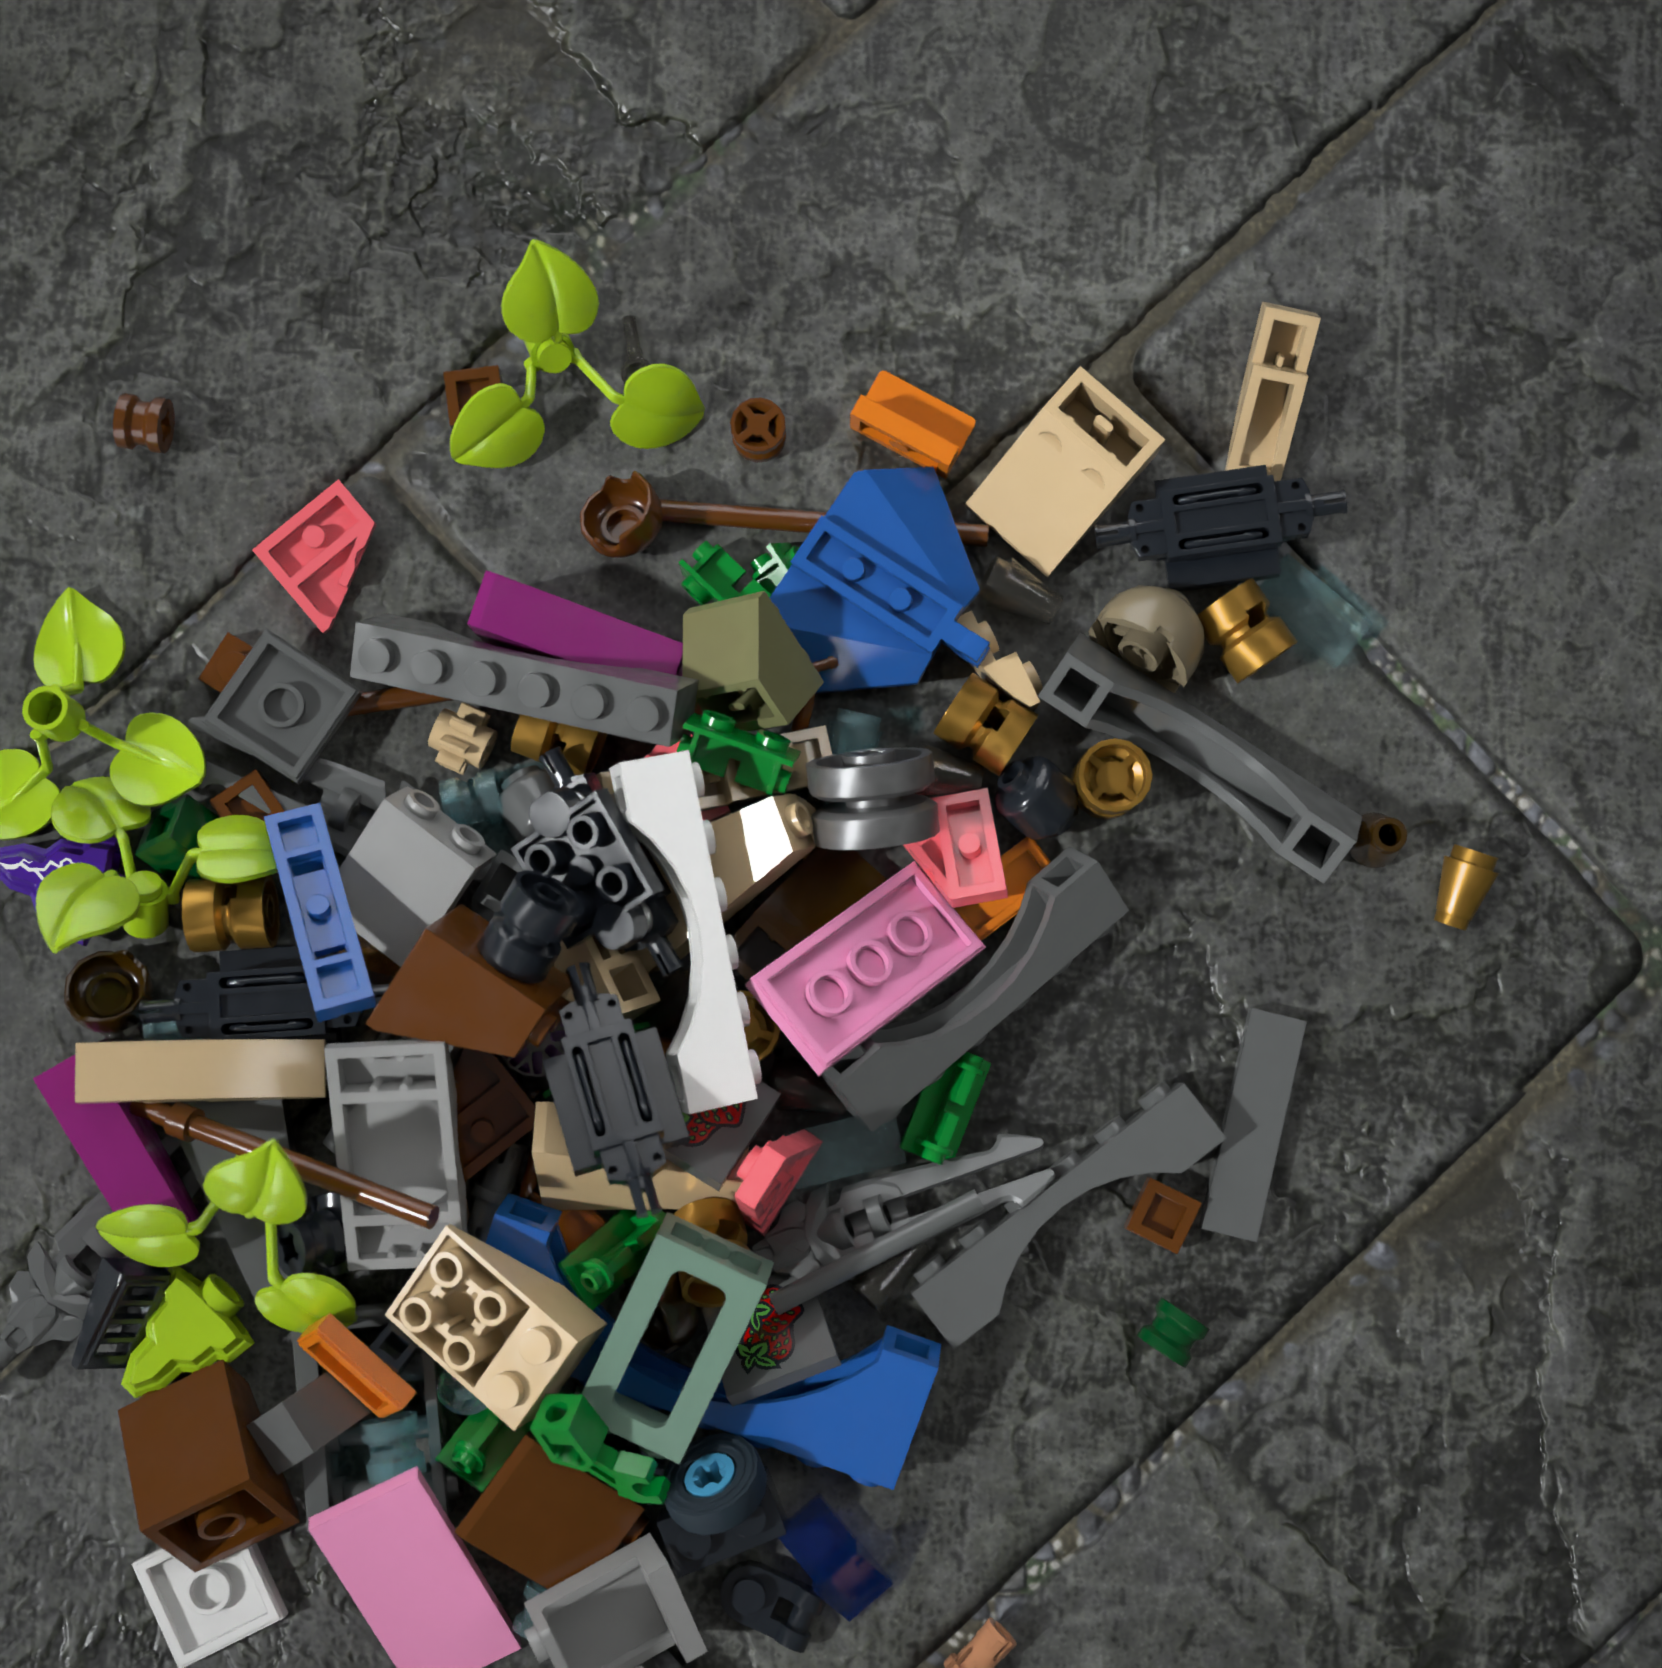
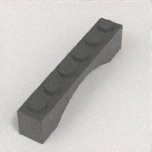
M387 613L356 621L350 677L666 747L678 743L683 734L691 735V731L684 729L683 725L694 713L699 683L697 679L650 669L589 664L523 653L467 638L434 623Z
M1081 632L1038 695L1039 698L1085 728L1130 741L1139 748L1163 759L1186 773L1234 809L1264 838L1277 854L1323 884L1357 842L1362 821L1361 815Z
M1069 846L1028 881L1020 909L1006 938L988 964L965 987L930 1010L913 1018L884 1026L821 1074L846 1109L872 1133L882 1124L893 1120L906 1103L926 1086L937 1082L951 1064L966 1051L981 1044L987 1037L988 1032L1010 1013L1025 1006L1033 993L1053 976L1064 972L1071 965L1072 960L1092 942L1104 937L1112 930L1114 923L1124 916L1129 909L1099 862Z
M1161 1081L1137 1100L1142 1109L1126 1121L1120 1115L1112 1118L1093 1134L1097 1143L1081 1156L1074 1149L1050 1166L1049 1169H1052L1055 1173L1054 1180L1025 1208L1020 1207L1014 1202L1003 1203V1206L1008 1211L991 1225L985 1219L980 1220L958 1238L962 1245L959 1250L946 1260L939 1253L922 1264L913 1273L917 1282L909 1287L911 1294L953 1350L1000 1314L1006 1285L1019 1256L1038 1229L1064 1205L1092 1188L1119 1178L1148 1173H1183L1227 1139L1185 1083L1175 1082L1169 1087L1165 1081Z

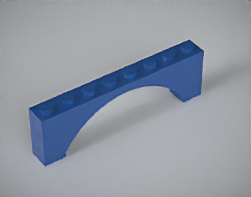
M508 1193L494 1214L486 1244L560 1283L579 1299L558 1266V1263L569 1254L558 1225L562 1211ZM600 1304L592 1311L603 1319L607 1325L570 1376L578 1379L583 1386L586 1385L615 1324V1320ZM887 1325L881 1339L857 1354L841 1360L840 1366L733 1407L726 1396L721 1378L698 1427L703 1429L718 1428L741 1436L754 1447L763 1449L772 1447L795 1455L800 1462L816 1468L826 1466L849 1474L853 1480L869 1487L880 1485L894 1490L939 1368L941 1344ZM639 1342L616 1392L654 1410L664 1409L672 1412L692 1369L663 1357Z

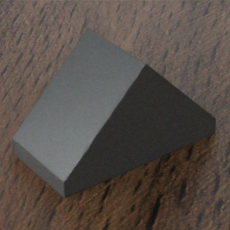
M327 1371L246 1427L278 1476L316 1452L372 1411Z

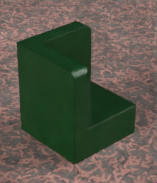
M185 794L151 813V819L146 825L135 855L173 882L187 851L193 848H200L197 842L198 831L205 824L219 817L190 795ZM196 862L193 864L182 889H184L189 879L202 878L197 872Z

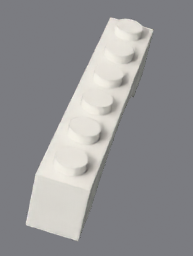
M689 750L620 762L609 768L616 805L635 838L644 845L665 872L679 899L688 929L691 958L688 998L679 1028L666 1052L669 1072L682 1113L693 1114L758 1099L755 1084L761 1083V1067L755 1050H748L744 1027L750 1025V1012L744 993L736 991L732 970L737 969L739 966L738 951L733 936L731 934L725 935L721 912L727 910V895L722 879L720 877L714 878L710 855L716 852V841L710 821L702 819L698 798L704 796L705 787L701 768L697 762L691 763Z

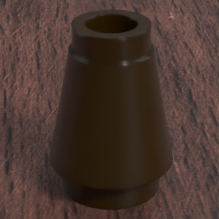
M1372 812L1361 815L1362 821L1357 842L1350 849V854L1358 863L1366 867L1380 868L1390 864L1397 858L1406 843V827L1398 819L1391 818L1382 813ZM1380 828L1383 834L1387 836L1388 845L1383 844L1379 839Z

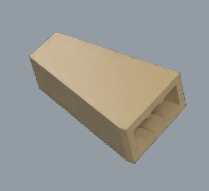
M796 794L772 796L711 822L716 841V852L710 855L714 878L720 877L722 879L727 895V910L721 912L723 924L815 848L811 837L813 832L811 816L807 808L801 802H798ZM652 857L672 892L666 896V899L679 922L667 937L681 960L690 952L688 929L679 899L665 872ZM647 948L637 950L648 974L660 971Z
M536 1102L532 1156L542 1205L556 1210H635L629 1187L609 1185L604 1168L575 1177L554 1102ZM749 1147L720 1191L715 1190L666 1159L668 1168L663 1169L652 1179L662 1210H679L684 1205L693 1201L712 1197L726 1198L736 1202L734 1195L744 1181L737 1176V1172L749 1154ZM643 1193L642 1196L646 1210H650L647 1196Z

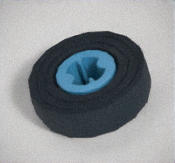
M727 1433L704 1436L690 1443L680 1464L670 1461L663 1473V1476H666L671 1483L664 1501L671 1518L687 1532L699 1535L723 1533L742 1524L757 1510L766 1492L767 1474L757 1450L741 1436Z

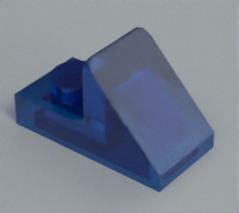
M820 1493L788 1519L787 1534L778 1537L812 1578V1590L816 1595L849 1622L893 1585L891 1578Z

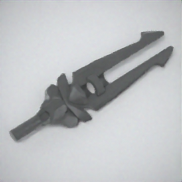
M205 716L193 717L188 720L190 728L251 754L204 724L202 720ZM318 758L304 779L323 787V794L319 803L322 807L333 850L347 857L381 802L387 797L386 782L344 765ZM206 761V776L198 787L203 789L207 785L215 783L228 788L243 777ZM401 781L399 790L404 787L415 789L406 781ZM253 785L238 795L264 812L271 813V810ZM271 790L285 811L306 806ZM359 803L360 808L355 820L348 824L352 809ZM492 863L481 869L473 880L481 883Z
M998 1134L994 1146L987 1151L945 1159L943 1165L934 1162L843 1186L839 1202L832 1206H829L828 1186L824 1184L811 1192L806 1205L799 1200H795L783 1207L778 1224L766 1234L764 1239L753 1245L750 1251L774 1262L771 1273L794 1276L799 1279L930 1212L927 1211L909 1217L904 1202L905 1197L1041 1150L1044 1147V1141L1039 1137ZM1046 1169L978 1193L977 1195L985 1210L927 1240L1005 1202H1014L1020 1207L1025 1208L1054 1180V1171ZM884 1205L887 1206L890 1212L892 1224L888 1222L882 1207ZM848 1218L851 1222L855 1237L850 1236L844 1219Z
M167 1135L161 1140L169 1157L181 1147L178 1138ZM191 1168L181 1180L192 1199L201 1186ZM101 1192L55 1234L59 1252L53 1261L42 1244L36 1242L27 1256L29 1271H17L10 1282L9 1290L12 1305L7 1317V1325L0 1336V1373L19 1353L26 1351L32 1346H38L53 1339L73 1341L80 1336L102 1257L130 1258L108 1243L99 1234L98 1229H95L100 1218L113 1213ZM74 1260L87 1266L92 1275L88 1276L78 1270L73 1263Z

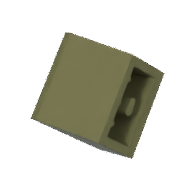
M765 591L692 607L683 614V677L699 680L694 709L696 714L702 715L704 710L725 714L736 720L735 728L746 732L789 725L824 683L810 661L807 652L801 647L782 618L779 609Z

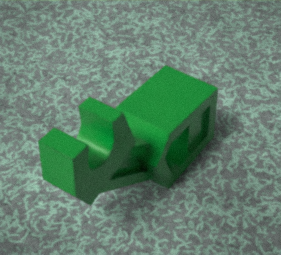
M544 1395L530 1430L551 1462L584 1472L588 1471L617 1489L619 1496L634 1502L664 1504L671 1483L666 1476H653L657 1467L654 1458L623 1450L619 1453L603 1443L609 1428L584 1395Z

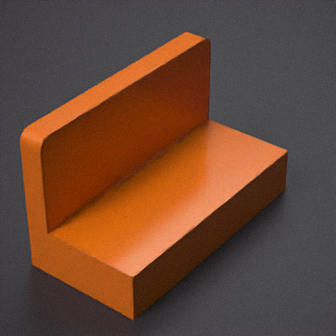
M884 370L879 372L866 396L860 395L850 413L851 429L922 467H934L936 474L944 479L949 475L976 424L975 419L968 414Z

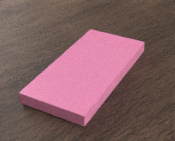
M913 861L749 979L745 986L816 1074L820 1076L978 956L986 946L956 910L950 906L917 863Z
M418 1466L310 1517L309 1532L396 1668H483L520 1650V1635L461 1537L454 1533L455 1527Z

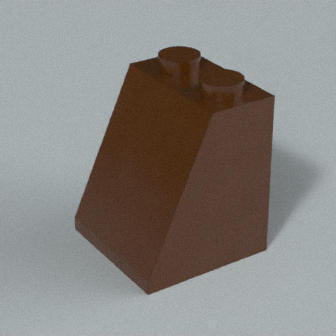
M461 904L425 928L367 1020L366 1025L375 1031L427 1041H445L447 1045L515 1058L529 1043L538 1048L550 1031L555 1032L560 1026L562 1019L559 1011L571 1003L566 999L571 986L568 976L552 966L546 979L539 983H525L497 971L479 953L477 945L489 922Z
M224 1360L195 1371L191 1375L160 1390L149 1391L143 1394L139 1400L118 1409L140 1532L192 1571L198 1572L300 1522L298 1510L283 1472L277 1476L246 1427L261 1416L250 1385Z
M529 1430L454 1533L531 1580L550 1589L611 1555L620 1542L627 1546L636 1541L650 1519L642 1514L647 1503H637L619 1496L617 1489L588 1471L584 1472L551 1462L532 1431Z

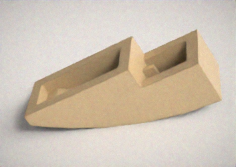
M1262 302L1243 379L1225 470L1266 465L1267 476L1273 475L1274 481H1281L1309 377L1306 372L1321 320L1317 313Z

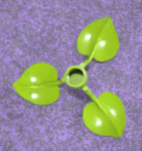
M532 239L521 264L506 286L501 303V313L510 332L524 341L530 355L524 361L526 369L525 392L520 398L511 386L502 383L494 384L478 391L464 405L455 421L450 436V454L452 459L459 464L486 468L511 467L530 458L541 445L545 432L542 416L538 411L529 407L535 399L537 372L541 370L553 374L560 373L567 369L570 363L576 364L611 402L619 405L611 416L610 426L613 433L629 446L653 449L672 444L685 437L696 427L703 418L706 408L699 397L696 387L687 374L667 364H651L640 368L627 379L624 386V395L616 392L582 357L580 350L574 348L569 334L584 332L593 324L596 318L599 300L594 284L586 272L567 254L545 242Z
M68 587L60 595L50 609L36 641L34 668L37 676L46 686H40L32 690L25 698L22 707L26 723L34 728L30 732V738L36 741L41 765L33 754L25 750L4 749L0 751V840L26 838L43 830L52 822V803L61 791L55 783L46 778L53 771V763L47 742L48 738L57 742H66L83 732L120 750L110 765L111 782L117 793L124 799L140 806L154 807L169 803L201 785L206 776V759L199 741L190 729L172 716L154 712L139 714L129 723L125 741L86 721L82 705L70 696L81 694L84 691V682L102 683L115 674L124 658L125 638L120 626L109 614L71 587Z
M91 777L76 781L71 786H65L52 803L51 819L54 828L64 838L84 844L103 842L114 835L119 843L126 878L120 877L117 871L112 869L103 874L98 868L87 863H72L59 867L49 873L39 885L36 896L37 920L44 940L54 954L78 941L108 933L121 926L129 935L136 938L147 939L157 937L167 930L169 926V904H178L180 902L179 892L195 862L197 872L202 878L217 883L245 882L278 872L265 821L248 815H229L205 824L197 834V842L200 848H193L187 851L171 886L167 887V884L161 877L152 871L136 872L129 837L125 832L148 824L151 819V807L136 805L124 799L117 793L110 777Z
M274 1138L247 1154L236 1155L235 1158L223 1161L209 1170L203 1187L211 1202L201 1216L193 1222L188 1223L185 1215L174 1207L155 1204L137 1205L121 1209L97 1221L95 1229H98L99 1234L126 1256L150 1266L174 1267L186 1264L197 1257L200 1242L194 1235L201 1234L219 1208L230 1213L244 1215L246 1218H253L255 1216L265 1222L268 1281L272 1285L262 1288L256 1293L255 1304L261 1314L273 1324L298 1333H303L309 1325L329 1313L345 1327L352 1325L358 1320L356 1302L353 1296L336 1280L314 1273L293 1274L285 1279L279 1271L277 1224H288L302 1217L307 1206V1194L297 1169Z

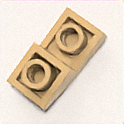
M972 610L961 615L957 620L959 624L990 642V651L979 668L971 664L970 666L979 677L999 689V696L1005 701L1015 699L1028 709L1036 710L1040 704L1037 694L1042 691L1043 686L1032 663L1028 661L1022 664L1017 652L996 661L993 653L999 651V646L989 624L986 621L978 624Z

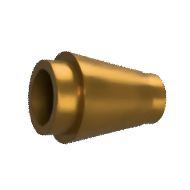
M1454 844L1450 857L1444 855L1436 905L1437 911L1434 920L1466 931L1469 922L1472 921L1499 874L1494 872L1498 858Z

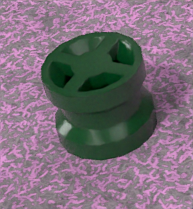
M1161 1297L1155 1306L1156 1317L1151 1324L1142 1326L1137 1336L1175 1363L1186 1368L1191 1360L1190 1349L1197 1340L1204 1339L1210 1329Z

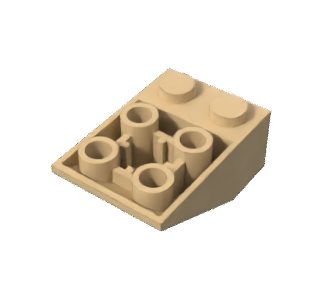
M1080 366L1040 410L965 503V506L1048 578L1156 457L1165 438Z
M451 1224L446 1225L385 1314L390 1321L513 1431L535 1418L545 1394H558L607 1325L603 1319L565 1286Z

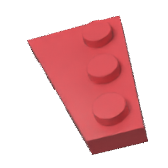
M803 1129L788 1136L782 1135L776 1141L769 1140L763 1148L756 1145L750 1151L737 1172V1176L744 1181L734 1195L746 1225L765 1236L823 1143L822 1140Z

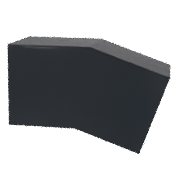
M390 1321L369 1349L400 1376L413 1359L418 1345ZM386 1345L401 1355L398 1360H395L383 1351Z

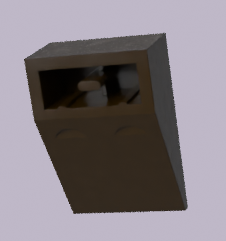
M816 847L733 936L739 958V966L735 970L749 981L759 971L876 889L887 879L855 850H832Z

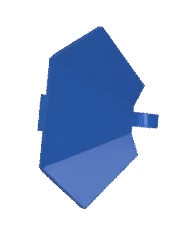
M934 467L870 469L854 472L826 515H821L790 561L791 567L770 596L771 601L779 609L782 618L801 647L807 652L812 663L832 656L838 660L839 666L836 669L818 672L824 683L816 691V694L918 685L941 644L949 647L959 657L976 668H979L990 651V642L957 622L961 614L980 593V589Z

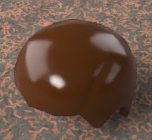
M633 471L630 479H621L610 475L605 479L601 490L588 497L580 511L581 533L585 540L602 555L613 558L633 556L650 547L663 525L661 501L652 485L639 472Z

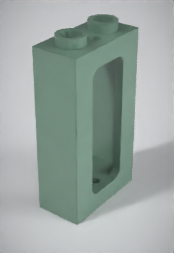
M667 1212L581 1394L584 1395L608 1426L607 1434L614 1433L637 1444L645 1454L657 1459L667 1458L680 1464L767 1286L774 1262ZM677 1271H684L722 1289L726 1300L670 1416H667L616 1392L671 1275Z

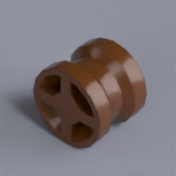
M122 393L116 402L113 416V436L117 447L133 449L137 445H144L151 452L163 454L169 450L175 426V412L171 400L156 397L151 402L142 401L138 395Z
M761 397L750 398L740 403L734 410L730 421L733 444L737 452L746 460L756 463L767 462L777 457L783 450L786 442L785 416L780 407L771 400ZM753 436L763 438V440L752 439L751 441L749 439Z

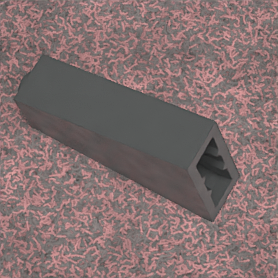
M289 1099L227 1102L190 1101L186 1103L202 1109L206 1118L266 1141L274 1138L280 1146L297 1152ZM178 1139L203 1192L204 1180L209 1170L215 1165L236 1156V1154L197 1139L192 1142ZM204 1192L205 1197H206L208 1203H210L211 1200L208 1198V1196H207L206 1193ZM219 1208L215 1214L216 1220L255 1299L256 1293L260 1289L272 1286L268 1281L265 1222L255 1216L253 1218H246L244 1215L230 1213ZM306 1210L303 1216L300 1217L301 1220H305L307 1217ZM313 1266L312 1270L308 1273H312L315 1270V1266ZM279 1267V1271H280L281 1275H282L285 1279H286L287 1277H289L288 1275H286L285 1273H283V1271H282L281 1268Z

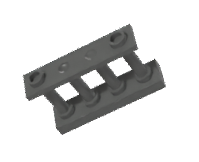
M394 1301L356 1305L358 1320L346 1328L355 1329L388 1325L390 1320L385 1314ZM292 1331L297 1392L327 1372V1370L298 1345L296 1340L302 1333ZM422 1348V1356L413 1357L400 1377L406 1382L424 1380L427 1414L358 1421L302 1460L308 1532L310 1517L395 1477L348 1481L347 1476H340L338 1453H343L345 1446L429 1438L431 1473H422L447 1516L457 1506L456 1500L463 1499L464 1480L435 1460L451 1439L445 1369Z

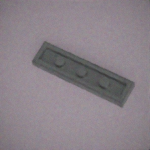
M1248 1008L1221 1131L1227 1139L1216 1148L1199 1228L1253 1242L1258 1241L1307 1021L1255 1008Z

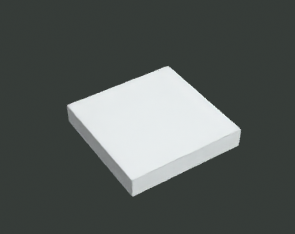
M257 1543L198 1572L192 1571L163 1548L153 1551L132 1563V1567L178 1668H184L285 1618L288 1614Z

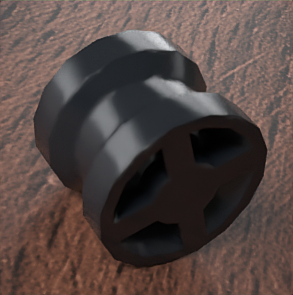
M319 1210L311 1212L305 1220L299 1218L288 1224H277L278 1264L286 1275L308 1273L312 1270L313 1266L319 1269H327L337 1266L342 1261L345 1254L344 1232L339 1220L332 1212Z

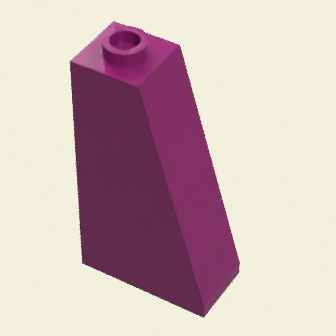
M485 571L467 623L482 642L549 658L616 667L644 668L683 677V643L497 573Z
M104 1038L99 1042H108V1040ZM76 1054L33 1078L113 1212L137 1205L155 1204L174 1207L180 1210L185 1215L188 1223L200 1217L151 1121L132 1115L130 1113L131 1102L75 1103Z

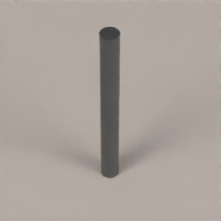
M975 1189L770 1293V1300L778 1315H781L985 1210Z

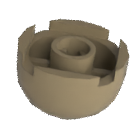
M1138 585L1116 594L1105 605L1089 629V638L1173 693L1177 691L1180 685H1183L1184 688L1198 667L1204 653V627L1188 599L1179 591L1170 588Z

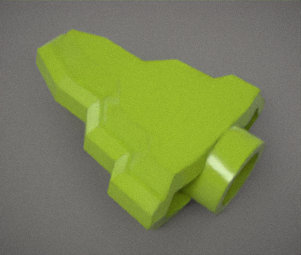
M180 1266L169 1267L168 1271L171 1273L168 1287L164 1291V1297L158 1309L148 1318L145 1327L146 1337L130 1354L121 1385L134 1398L170 1385L182 1372L193 1373L216 1363L218 1360L231 1363L255 1343L246 1327L236 1316L244 1306L243 1299L224 1279L215 1274H209L203 1281H200Z

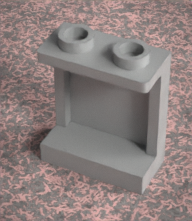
M404 787L383 799L339 868L356 933L401 967L425 928L454 909L476 874L491 863L496 853L485 845L484 838L475 829L464 824H458L443 813L438 802L429 794L421 790Z
M650 1533L524 1602L534 1624L524 1630V1633L539 1664L550 1658L555 1668H634L636 1665L642 1664L675 1644L686 1663L708 1652L669 1563Z

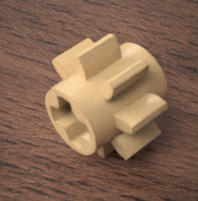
M464 702L461 703L457 713L444 708L437 717L428 739V746L439 751L435 762L461 775H464L468 764L481 769L494 748L498 734L496 730L486 726L490 715Z

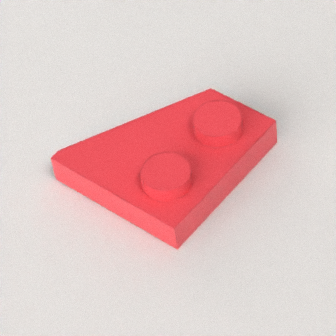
M338 479L253 548L252 551L320 631L325 634L334 624L377 524Z
M988 787L930 798L938 806L940 832L926 840L903 845L952 908L1008 898Z

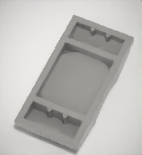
M421 1039L327 1044L324 1052L337 1168L440 1208L437 1223L432 1229H426L340 1195L348 1271L417 1268L446 1225L451 1224L467 1233L466 1185L460 1162L457 1135V1091L449 1047L445 1044V1041Z

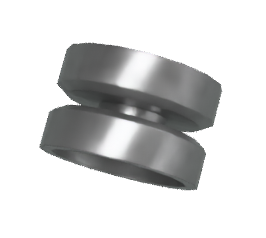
M870 748L828 755L806 763L809 793L820 800L831 802L823 805L811 815L814 843L817 847L832 850L877 849L923 841L936 836L940 832L937 803L924 795L914 794L923 791L935 781L932 751L923 748Z

